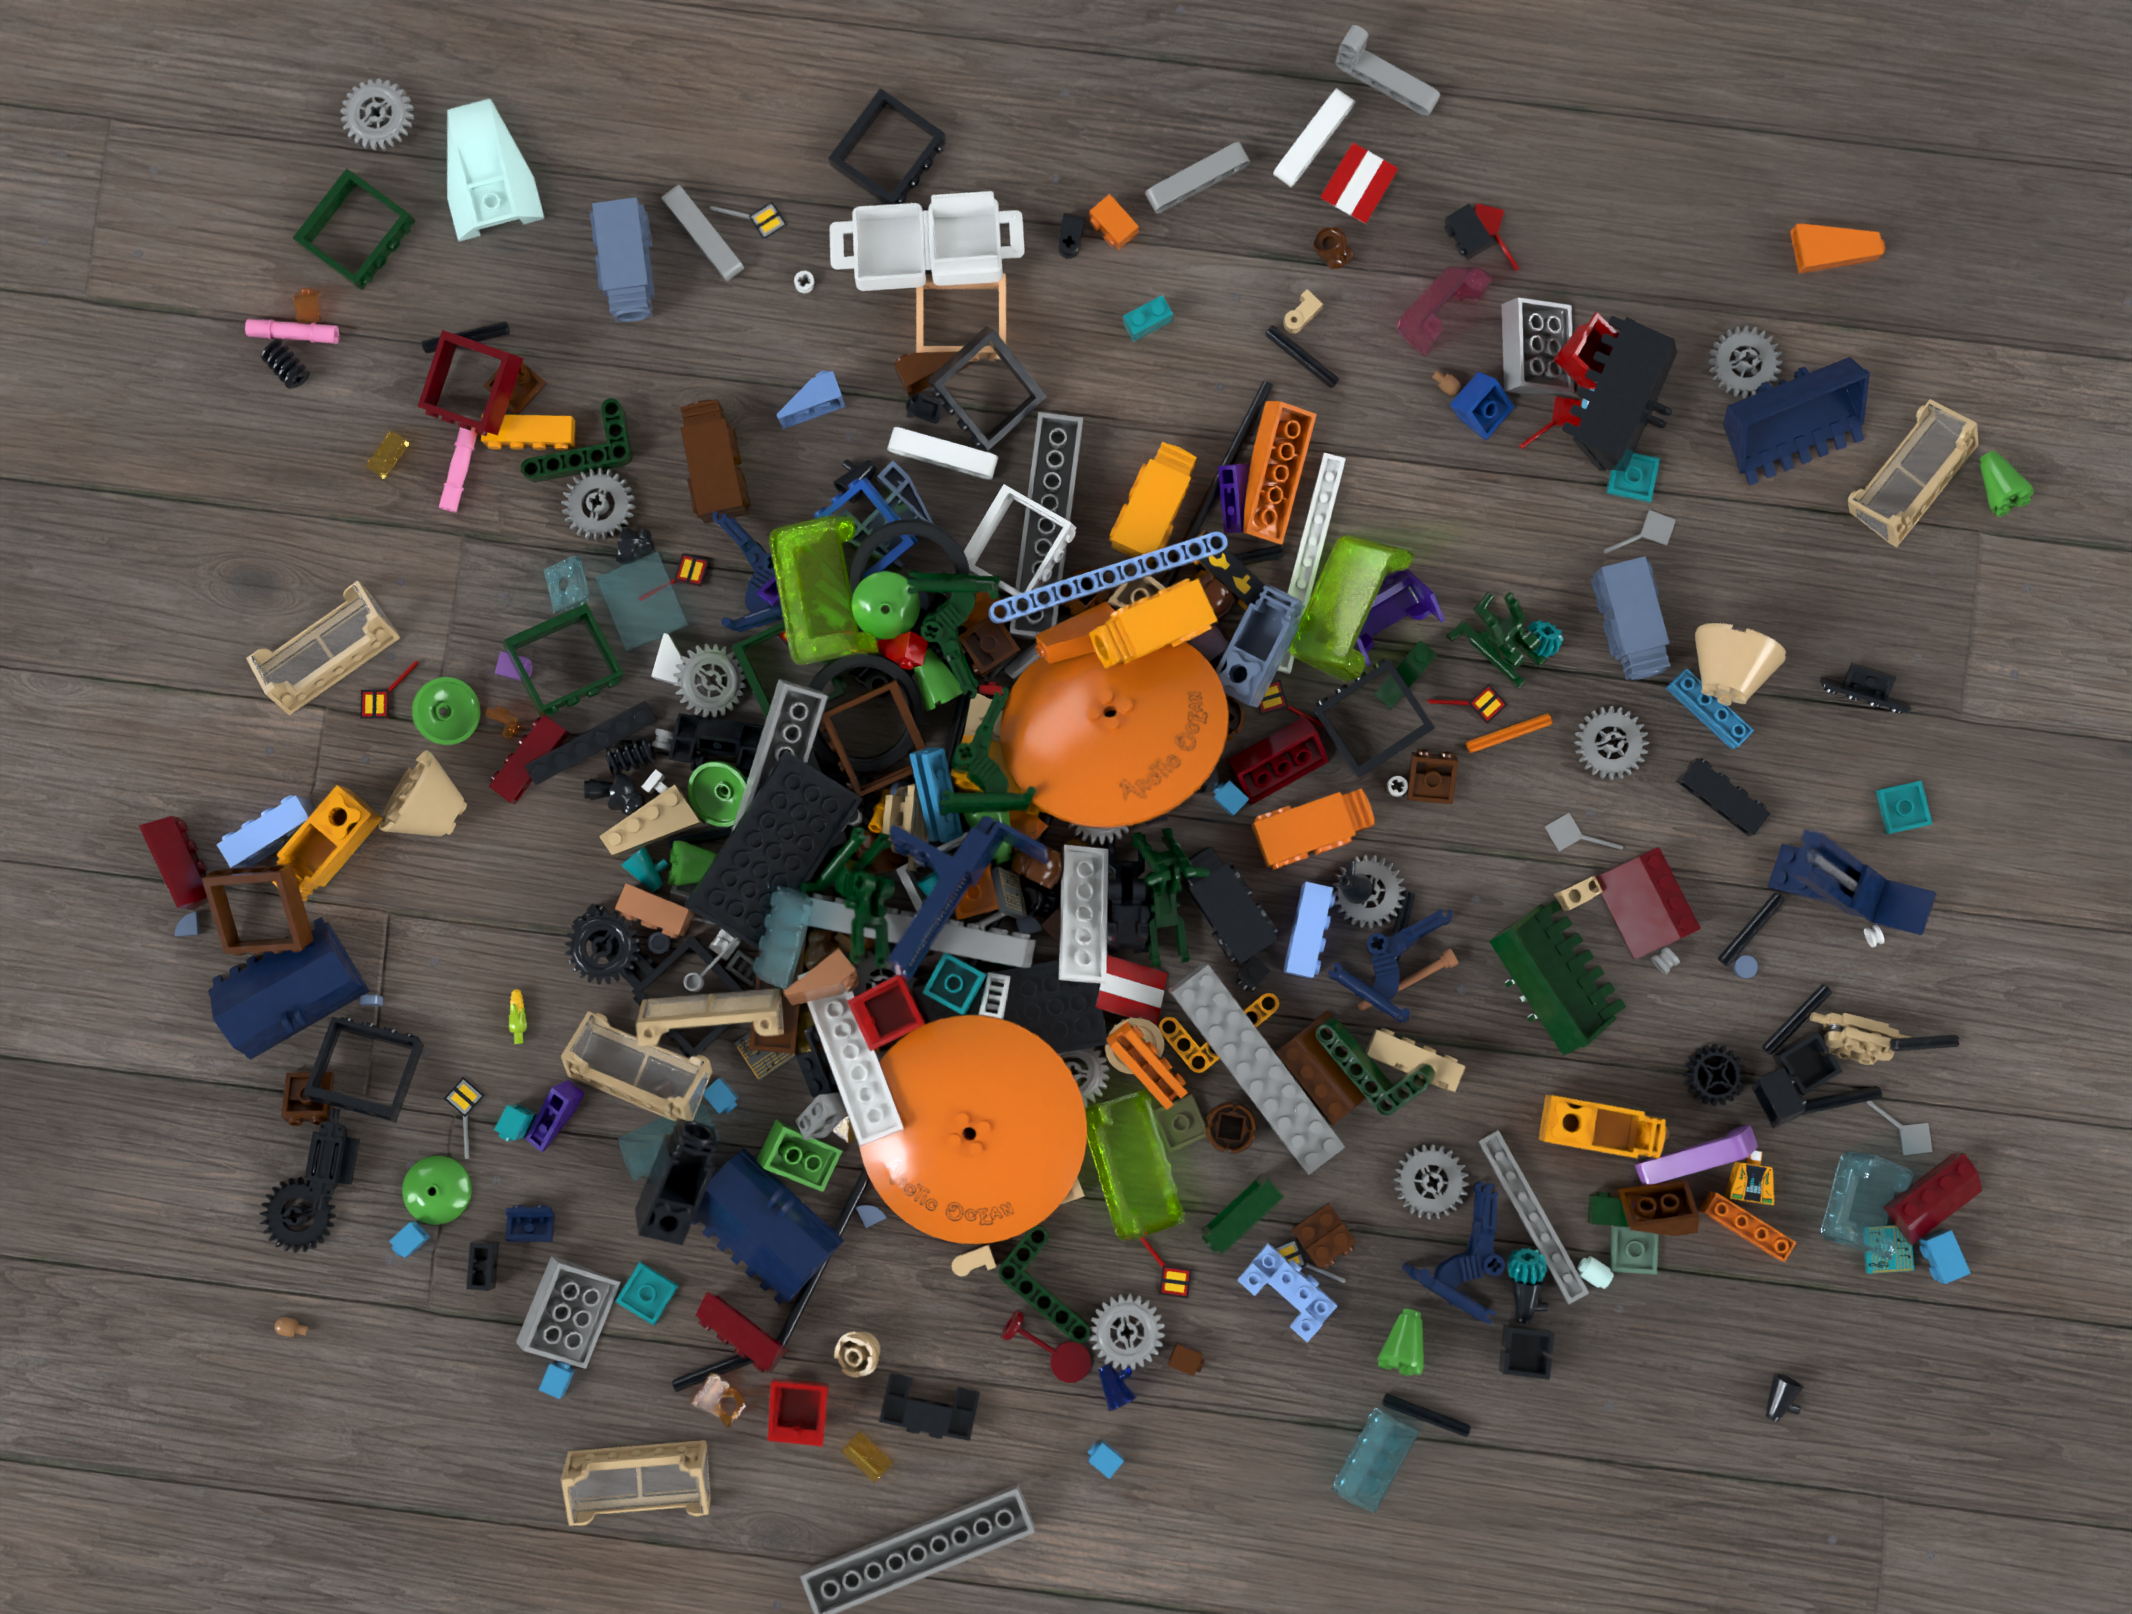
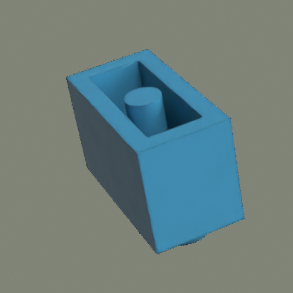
M1941 1229L1919 1239L1921 1243L1920 1251L1923 1257L1928 1259L1930 1263L1929 1271L1934 1280L1947 1284L1971 1274L1952 1230Z

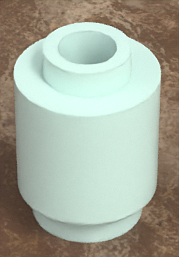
M1592 1256L1587 1259L1583 1258L1577 1267L1579 1276L1597 1288L1605 1289L1614 1276L1609 1267Z

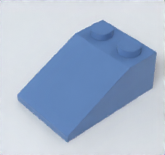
M826 370L817 373L816 377L811 378L776 414L783 429L846 407L833 371L828 372Z

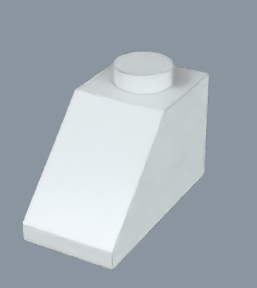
M666 633L663 634L651 676L656 680L673 684L679 681V678L673 676V674L681 672L676 665H684V663L680 659L682 655L672 637Z

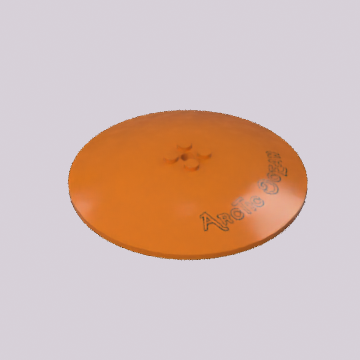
M1187 642L1175 647L1169 644L1127 664H1124L1122 661L1106 669L1096 652L1051 664L1044 657H1040L1023 671L1007 698L1001 719V748L1007 768L1018 788L1025 793L1029 786L1035 787L1036 793L1032 802L1047 813L1059 819L1089 827L1132 825L1153 819L1175 808L1200 788L1210 776L1226 742L1228 706L1222 683L1209 661ZM1110 710L1117 712L1113 717L1108 718L1105 716L1106 712Z
M981 1015L951 1016L927 1023L900 1039L879 1061L904 1130L862 1147L859 1145L865 1169L874 1188L883 1201L905 1222L928 1235L950 1242L963 1244L993 1243L1015 1237L1032 1229L1055 1211L1066 1198L1080 1172L1087 1143L1086 1111L1078 1084L1070 1069L1058 1053L1039 1036L1018 1024L1004 1019ZM966 1127L974 1128L976 1137L973 1139L966 1138L964 1129Z

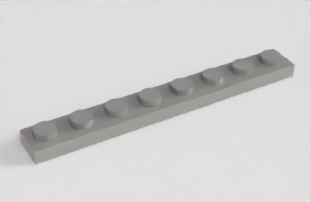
M1499 1130L1479 1139L1477 1142L1540 1254L1545 1255L1546 1265L1566 1302L1571 1304L1589 1294Z

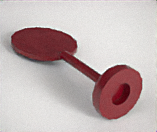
M1016 1310L1011 1315L1002 1330V1339L1009 1341L1018 1332L1052 1354L1050 1367L1053 1374L1060 1381L1076 1383L1088 1374L1091 1367V1357L1088 1350L1082 1344L1069 1341L1058 1345L1054 1349L1020 1327L1024 1320V1315L1021 1311Z

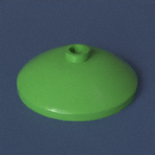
M880 571L868 575L858 584L852 597V613L856 623L864 632L880 639H893L900 634L907 633L914 626L920 613V598L918 592L914 594L907 593L908 587L913 588L914 586L907 584L908 579L896 572ZM883 605L889 606L890 610L888 612H883L881 610V607Z
M441 677L427 682L418 690L412 704V717L416 728L426 739L440 745H452L466 740L475 731L480 720V704L476 694L466 683L456 678ZM440 708L445 710L444 716L439 714Z
M706 762L695 769L689 779L688 797L690 804L697 815L707 823L718 827L732 826L737 816L747 780L737 768L726 762Z
M430 1156L415 1163L406 1174L402 1187L403 1200L408 1211L419 1221L431 1225L445 1224L458 1218L467 1208L472 1193L471 1180L465 1168L458 1161L446 1156ZM431 1187L436 1189L435 1195L430 1194Z

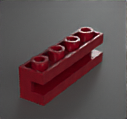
M546 715L542 718L538 717L532 725L533 730L529 735H524L521 738L516 752H512L507 756L504 761L505 766L501 771H496L490 779L492 783L489 787L514 805L533 782L524 765L560 746L570 734Z

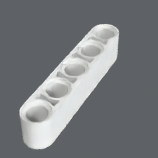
M1335 89L1278 164L1273 175L1292 187L1351 110L1355 101L1339 89Z
M898 427L893 428L887 450L895 454L984 479L993 478L998 461V456Z

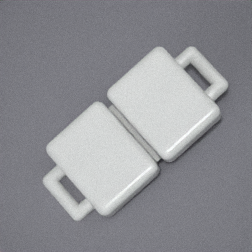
M992 191L932 195V203L929 205L928 211H922V207L918 203L856 207L852 213L853 221L834 222L830 225L831 266L836 270L854 269L856 286L861 291L922 287L926 283V270L932 271V279L937 286L999 282L1003 277L1002 259L1020 258L1024 255L1022 213L1017 210L999 211L998 202L994 199ZM1009 223L1011 246L1001 247L1000 224ZM853 233L854 256L844 257L843 234Z

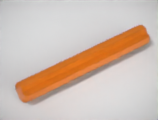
M1549 713L1467 741V751L1473 753L1550 726L1552 724L1551 716Z

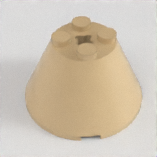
M1704 624L1699 626L1695 632L1702 682L1701 692L1718 698L1717 701L1723 705L1729 706L1732 702L1746 704L1747 700L1784 663L1786 659L1785 649L1775 640L1750 629H1746V632L1733 630V625Z
M426 750L416 758V761L419 763L415 768H408L396 786L382 813L386 815L384 822H379L380 830L437 837L445 834L450 835L456 826L454 820L458 814L461 815L464 812L467 803L464 802L463 796L434 755Z

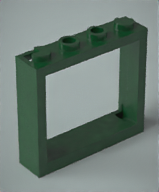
M346 168L293 236V239L360 290H363L368 282L371 283L373 281V276L378 269H382L385 266L391 252L399 248L400 241L405 234L407 235L411 232L410 228L415 223V220L408 212ZM357 185L400 217L356 274L353 275L311 243Z
M587 603L506 638L503 642V647L540 717L547 715V717L559 712V708L566 705L567 707H572L580 702L579 699L588 696V698L594 697L600 693L601 689L607 686L609 689L621 683L620 680H622L624 675ZM583 620L611 675L543 705L515 650Z
M806 612L731 646L766 719L771 704L745 651L804 623L823 665H827L834 659L832 655L827 657L824 650L827 648L826 642L822 635L817 636L814 629L818 626L813 616L808 617ZM836 675L831 679L836 691L827 695L825 704L846 695L843 689L847 688L842 676L837 677Z
M1261 1174L1201 1229L1204 1234L1202 1238L1205 1244L1213 1253L1219 1251L1222 1255L1279 1203L1284 1196L1268 1178Z

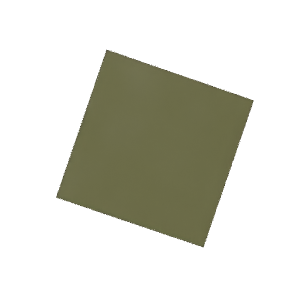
M1193 1093L1173 1101L1174 1105L1168 1110L1163 1106L1151 1110L1168 1154L1207 1138L1205 1134L1206 1124Z

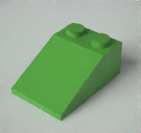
M776 1119L756 1161L763 1169L823 1192L843 1150L819 1138L804 1140L798 1128Z

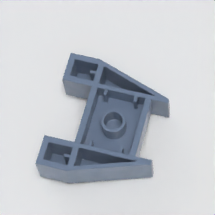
M892 461L877 476L878 481L891 493L885 501L900 519H918L933 523L909 475ZM845 508L830 523V527L847 544L858 549L867 536L889 522L876 509L861 524ZM896 536L886 540L872 552L871 556L881 560L899 545L903 539L900 536ZM898 559L891 564L900 570L903 568V564Z

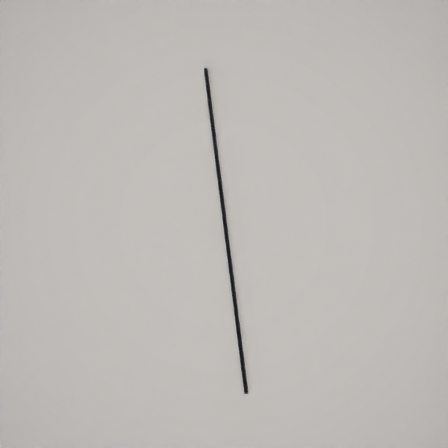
M1262 382L1220 466L1234 464L1273 387L1270 382ZM1218 471L1182 542L1197 537L1220 491ZM1176 553L1171 561L1173 563H1176L1178 560ZM1181 566L1167 570L1160 584L1165 588L1172 586ZM1046 812L1043 813L1040 820L1048 828L1036 840L1037 842H1042L1055 816ZM1018 874V875H1019V878H1020V883H1021L1022 880H1023V878H1024V876ZM999 909L994 910L993 914L999 912ZM1002 919L986 926L985 931H990V928H998ZM970 957L967 964L977 969L982 959ZM865 1166L833 1227V1230L840 1237H842L870 1181ZM830 1258L802 1288L776 1339L783 1346L786 1347Z

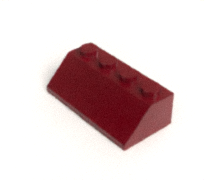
M1304 716L1227 759V762L1241 790L1249 798V804L1253 805L1328 763L1329 760L1317 730Z
M169 816L140 825L139 828L176 907L194 910L209 903L202 877L206 876L207 867L203 860L198 858L196 853L198 848L186 832L188 827L185 821L179 817Z
M1953 1153L1884 1205L1883 1208L1909 1244L1913 1245L1982 1192L1979 1173L1965 1153Z
M711 1292L705 1294L695 1315L700 1319L698 1324L708 1331L711 1328L718 1333L716 1337L727 1345L729 1342L736 1347L734 1351L744 1359L747 1356L754 1361L752 1365L762 1373L765 1370L772 1372L788 1349L717 1294Z

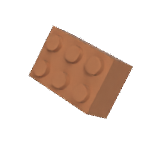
M625 884L615 907L616 910L621 911L619 916H624L631 921H636L638 918L642 920L641 925L655 930L660 927L663 929L661 933L677 939L679 935L686 936L692 918L695 915V912L684 906L629 884Z

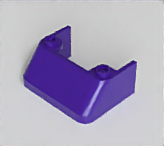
M1407 568L1393 571L1336 605L1331 611L1336 625L1352 651L1367 667L1371 665L1367 653L1374 645L1371 637L1405 616L1409 615L1412 619L1422 620L1432 613L1441 623L1445 621L1434 592Z

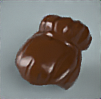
M1339 227L1323 228L1318 232L1313 243L1315 252L1319 257L1327 261L1330 269L1344 267L1354 256L1352 248L1347 245L1344 232Z
M814 929L810 932L808 936L810 943L804 956V963L808 970H812L813 967H816L839 948L834 943L835 938L833 934H835V931Z

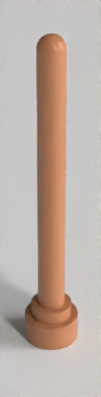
M1448 949L1442 952L1439 960L1400 980L1398 992L1443 967L1446 969L1457 966L1459 962L1453 951ZM1365 1000L1358 1004V1008L1361 1011L1373 1006Z

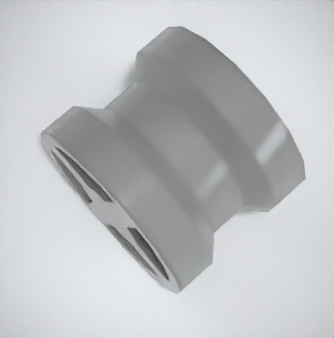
M656 729V740L652 742V747L670 751L674 733Z
M1666 946L1661 948V952L1658 955L1651 957L1653 964L1665 975L1670 972L1672 966H1677L1680 963L1678 957Z

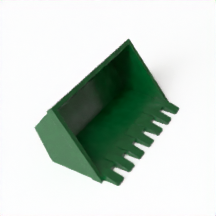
M1555 900L1545 907L1542 904L1538 905L1525 916L1498 932L1489 942L1512 976L1504 984L1506 987H1509L1516 983L1523 993L1518 999L1521 1003L1527 1000L1534 1010L1533 1013L1527 1016L1528 1021L1532 1022L1539 1018L1564 1056L1581 1047L1588 1046L1617 1019L1615 1014L1626 1008V1005L1622 999H1618L1611 1005L1607 1004L1604 998L1613 993L1615 988L1610 982L1599 989L1596 987L1594 981L1603 976L1604 971L1600 966H1597L1587 973L1583 965L1593 959L1594 956L1589 949L1576 956L1572 948L1583 942V939L1579 933L1574 934L1568 939L1564 938L1561 932L1570 927L1572 922L1567 916L1557 923L1553 921L1551 915L1561 909L1559 902Z

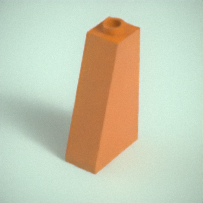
M1796 224L1790 231L1799 274L1876 261L1885 251V242L1881 239L1880 232L1810 224Z
M1105 601L1036 634L1037 645H1035V649L1038 655L1044 657L1051 664L1095 652L1089 633L1099 626L1105 625V622L1112 619L1111 614L1116 611Z

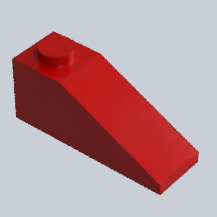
M910 631L900 634L893 639L871 642L870 647L900 664L901 668L911 670L914 667L923 665L928 641Z

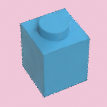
M1230 780L1226 785L1221 782L1213 791L1216 794L1213 800L1232 817L1249 800Z
M718 1078L703 1094L719 1114L724 1111L728 1114L737 1107L736 1101L739 1097L723 1078Z
M415 1220L409 1222L389 1242L393 1245L391 1248L395 1254L406 1258L417 1251L431 1237Z
M561 1361L550 1363L539 1390L558 1399L562 1398L575 1372L574 1369L570 1368L571 1364Z
M1103 1439L1099 1444L1095 1442L1087 1452L1090 1454L1088 1462L1108 1479L1112 1477L1124 1462V1457Z

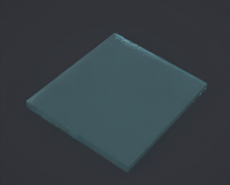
M658 551L640 558L634 563L624 565L596 577L627 652L653 640H659L660 637H663L664 633L669 634L688 626Z

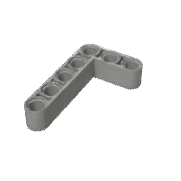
M1352 25L1340 44L1335 62L1337 67L1419 114L1429 116L1440 98V93L1426 83L1366 51L1368 33L1363 28Z

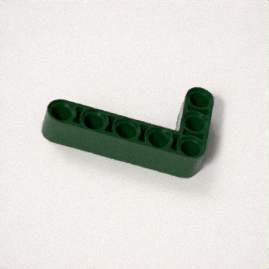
M608 398L602 402L601 413L607 443L525 459L520 466L521 473L531 482H542L579 475L581 472L589 473V469L598 471L599 468L605 470L628 465L632 460L633 454L624 408L614 398ZM613 406H617V412L609 415L608 410ZM615 428H622L619 436H612V431ZM618 450H626L622 458H616ZM597 454H604L603 460L594 462V457ZM575 458H582L579 466H572V461ZM553 462H559V468L555 471H551V464ZM537 466V472L533 475H528L529 468Z
M1333 1017L1327 1018L1316 1030L1318 1041L1374 1108L1384 1116L1393 1114L1426 1090L1435 1077L1433 1067L1422 1063L1392 1084L1339 1020ZM1325 1028H1329L1333 1034H1329ZM1340 1045L1344 1046L1348 1052L1343 1051ZM1355 1063L1361 1065L1363 1069H1358ZM1418 1074L1425 1076L1426 1080L1419 1078ZM1370 1081L1375 1082L1377 1087L1372 1086ZM1401 1087H1406L1409 1093L1403 1091ZM1385 1099L1390 1100L1392 1105L1388 1104Z
M1036 1225L1024 1235L1002 1262L998 1270L999 1278L1077 1343L1085 1342L1090 1336L1089 1324L1025 1271V1268L1048 1241V1230L1042 1225ZM1035 1230L1043 1231L1045 1235L1044 1240L1040 1242L1034 1241L1031 1236L1032 1232ZM1020 1248H1026L1029 1250L1030 1256L1028 1259L1022 1260L1017 1256V1251ZM1005 1266H1012L1015 1269V1275L1010 1278L1005 1277L1002 1269ZM1023 1281H1030L1033 1284V1289L1030 1292H1023L1021 1290L1020 1284ZM1040 1296H1048L1051 1300L1050 1305L1041 1307L1038 1304ZM1064 1310L1068 1313L1069 1317L1065 1322H1059L1056 1319L1055 1315L1058 1311ZM1078 1325L1086 1328V1333L1082 1337H1077L1073 1333V1329Z

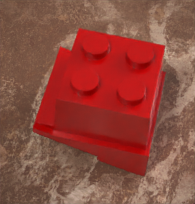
M1598 312L1594 313L1587 324L1580 325L1553 359L1580 387L1595 390L1597 383L1585 377L1587 370L1592 369L1602 374L1605 367L1593 360L1595 352L1599 351L1609 356L1613 349L1601 343L1603 334H1608L1615 338L1619 335Z
M899 975L847 1001L870 1051L925 1025L904 978Z
M774 1378L771 1381L767 1441L823 1446L829 1384Z

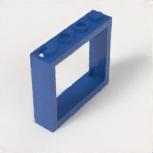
M856 478L848 485L849 490L844 495L840 492L832 498L831 502L833 504L827 509L822 507L814 514L816 518L810 524L808 521L797 528L799 533L794 536L806 552L821 562L823 573L846 600L852 597L850 586L847 587L806 536L861 489L888 522L901 520L867 478L861 480ZM910 534L900 535L903 541L866 571L864 578L885 570L918 542L916 537Z

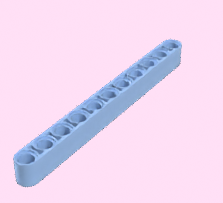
M1213 532L997 601L989 609V618L994 623H1004L1217 555L1226 548L1227 538L1221 532ZM1211 538H1217L1220 541L1219 549L1211 546ZM1190 545H1196L1198 547V556L1190 554ZM1172 551L1177 554L1178 560L1176 563L1168 560V552ZM1148 558L1155 560L1156 569L1151 570L1146 566ZM1126 565L1134 567V576L1130 577L1125 574L1124 568ZM1104 572H1109L1113 575L1114 580L1112 583H1106L1103 580ZM1082 579L1091 581V590H1084L1082 588ZM1061 586H1067L1070 589L1071 594L1069 597L1060 595L1059 588ZM1039 593H1046L1048 595L1049 602L1047 604H1041L1038 601L1037 596ZM1024 600L1027 603V610L1019 611L1016 608V601ZM1000 606L1004 608L1006 612L1004 618H997L994 615L995 607Z

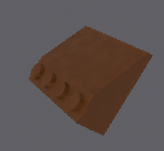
M1326 1010L1274 1051V1053L1328 1122L1334 1125L1366 1097L1316 1037L1318 1027L1325 1019L1333 1017ZM1325 1028L1329 1034H1333L1329 1028ZM1340 1045L1343 1051L1348 1052L1344 1046ZM1355 1063L1358 1069H1363L1361 1065ZM1370 1081L1372 1086L1377 1087L1375 1082Z

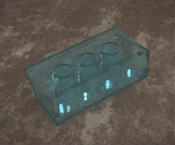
M778 886L777 891L773 892L771 897L772 910L771 914H767L765 919V927L767 929L765 936H762L760 939L759 949L761 951L759 958H756L754 961L753 971H755L758 979L786 990L793 981L813 901L805 892Z
M701 1099L693 1121L714 1127ZM695 1102L689 1104L691 1112ZM661 1117L618 1138L624 1163L633 1181L650 1174L665 1135H671V1132H674L675 1121ZM715 1129L716 1138H717V1141H719L720 1138H719V1135H718V1133H717V1131H716V1129Z
M1375 1407L1362 1433L1358 1436L1354 1448L1347 1456L1342 1470L1336 1476L1331 1490L1348 1502L1376 1513L1420 1431Z

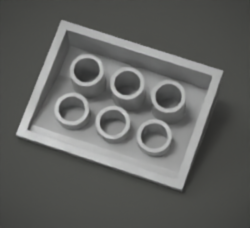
M1519 297L1501 304L1504 392L1518 394L1574 393V380L1553 360L1572 336L1571 305Z
M551 1256L516 1343L523 1351L586 1369L621 1282L573 1262Z

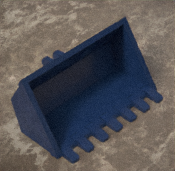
M322 917L314 921L315 929L312 930L314 941L305 946V950L300 952L286 950L274 954L273 951H267L264 953V958L258 962L255 956L246 960L247 968L240 971L237 965L229 970L230 978L223 981L221 975L213 978V987L208 990L213 1020L231 1046L245 1054L250 1060L358 999L361 995L370 992L330 923H325Z
M743 1148L710 1179L692 1224L696 1225L698 1221L706 1226L703 1234L707 1238H710L713 1234L720 1239L717 1247L722 1252L727 1247L734 1252L731 1260L736 1265L741 1260L749 1266L745 1273L750 1278L758 1274L763 1279L759 1286L764 1291H767L771 1286L777 1292L774 1300L778 1304H781L784 1300L789 1303L845 1240L769 1170L763 1169L756 1161L757 1159Z

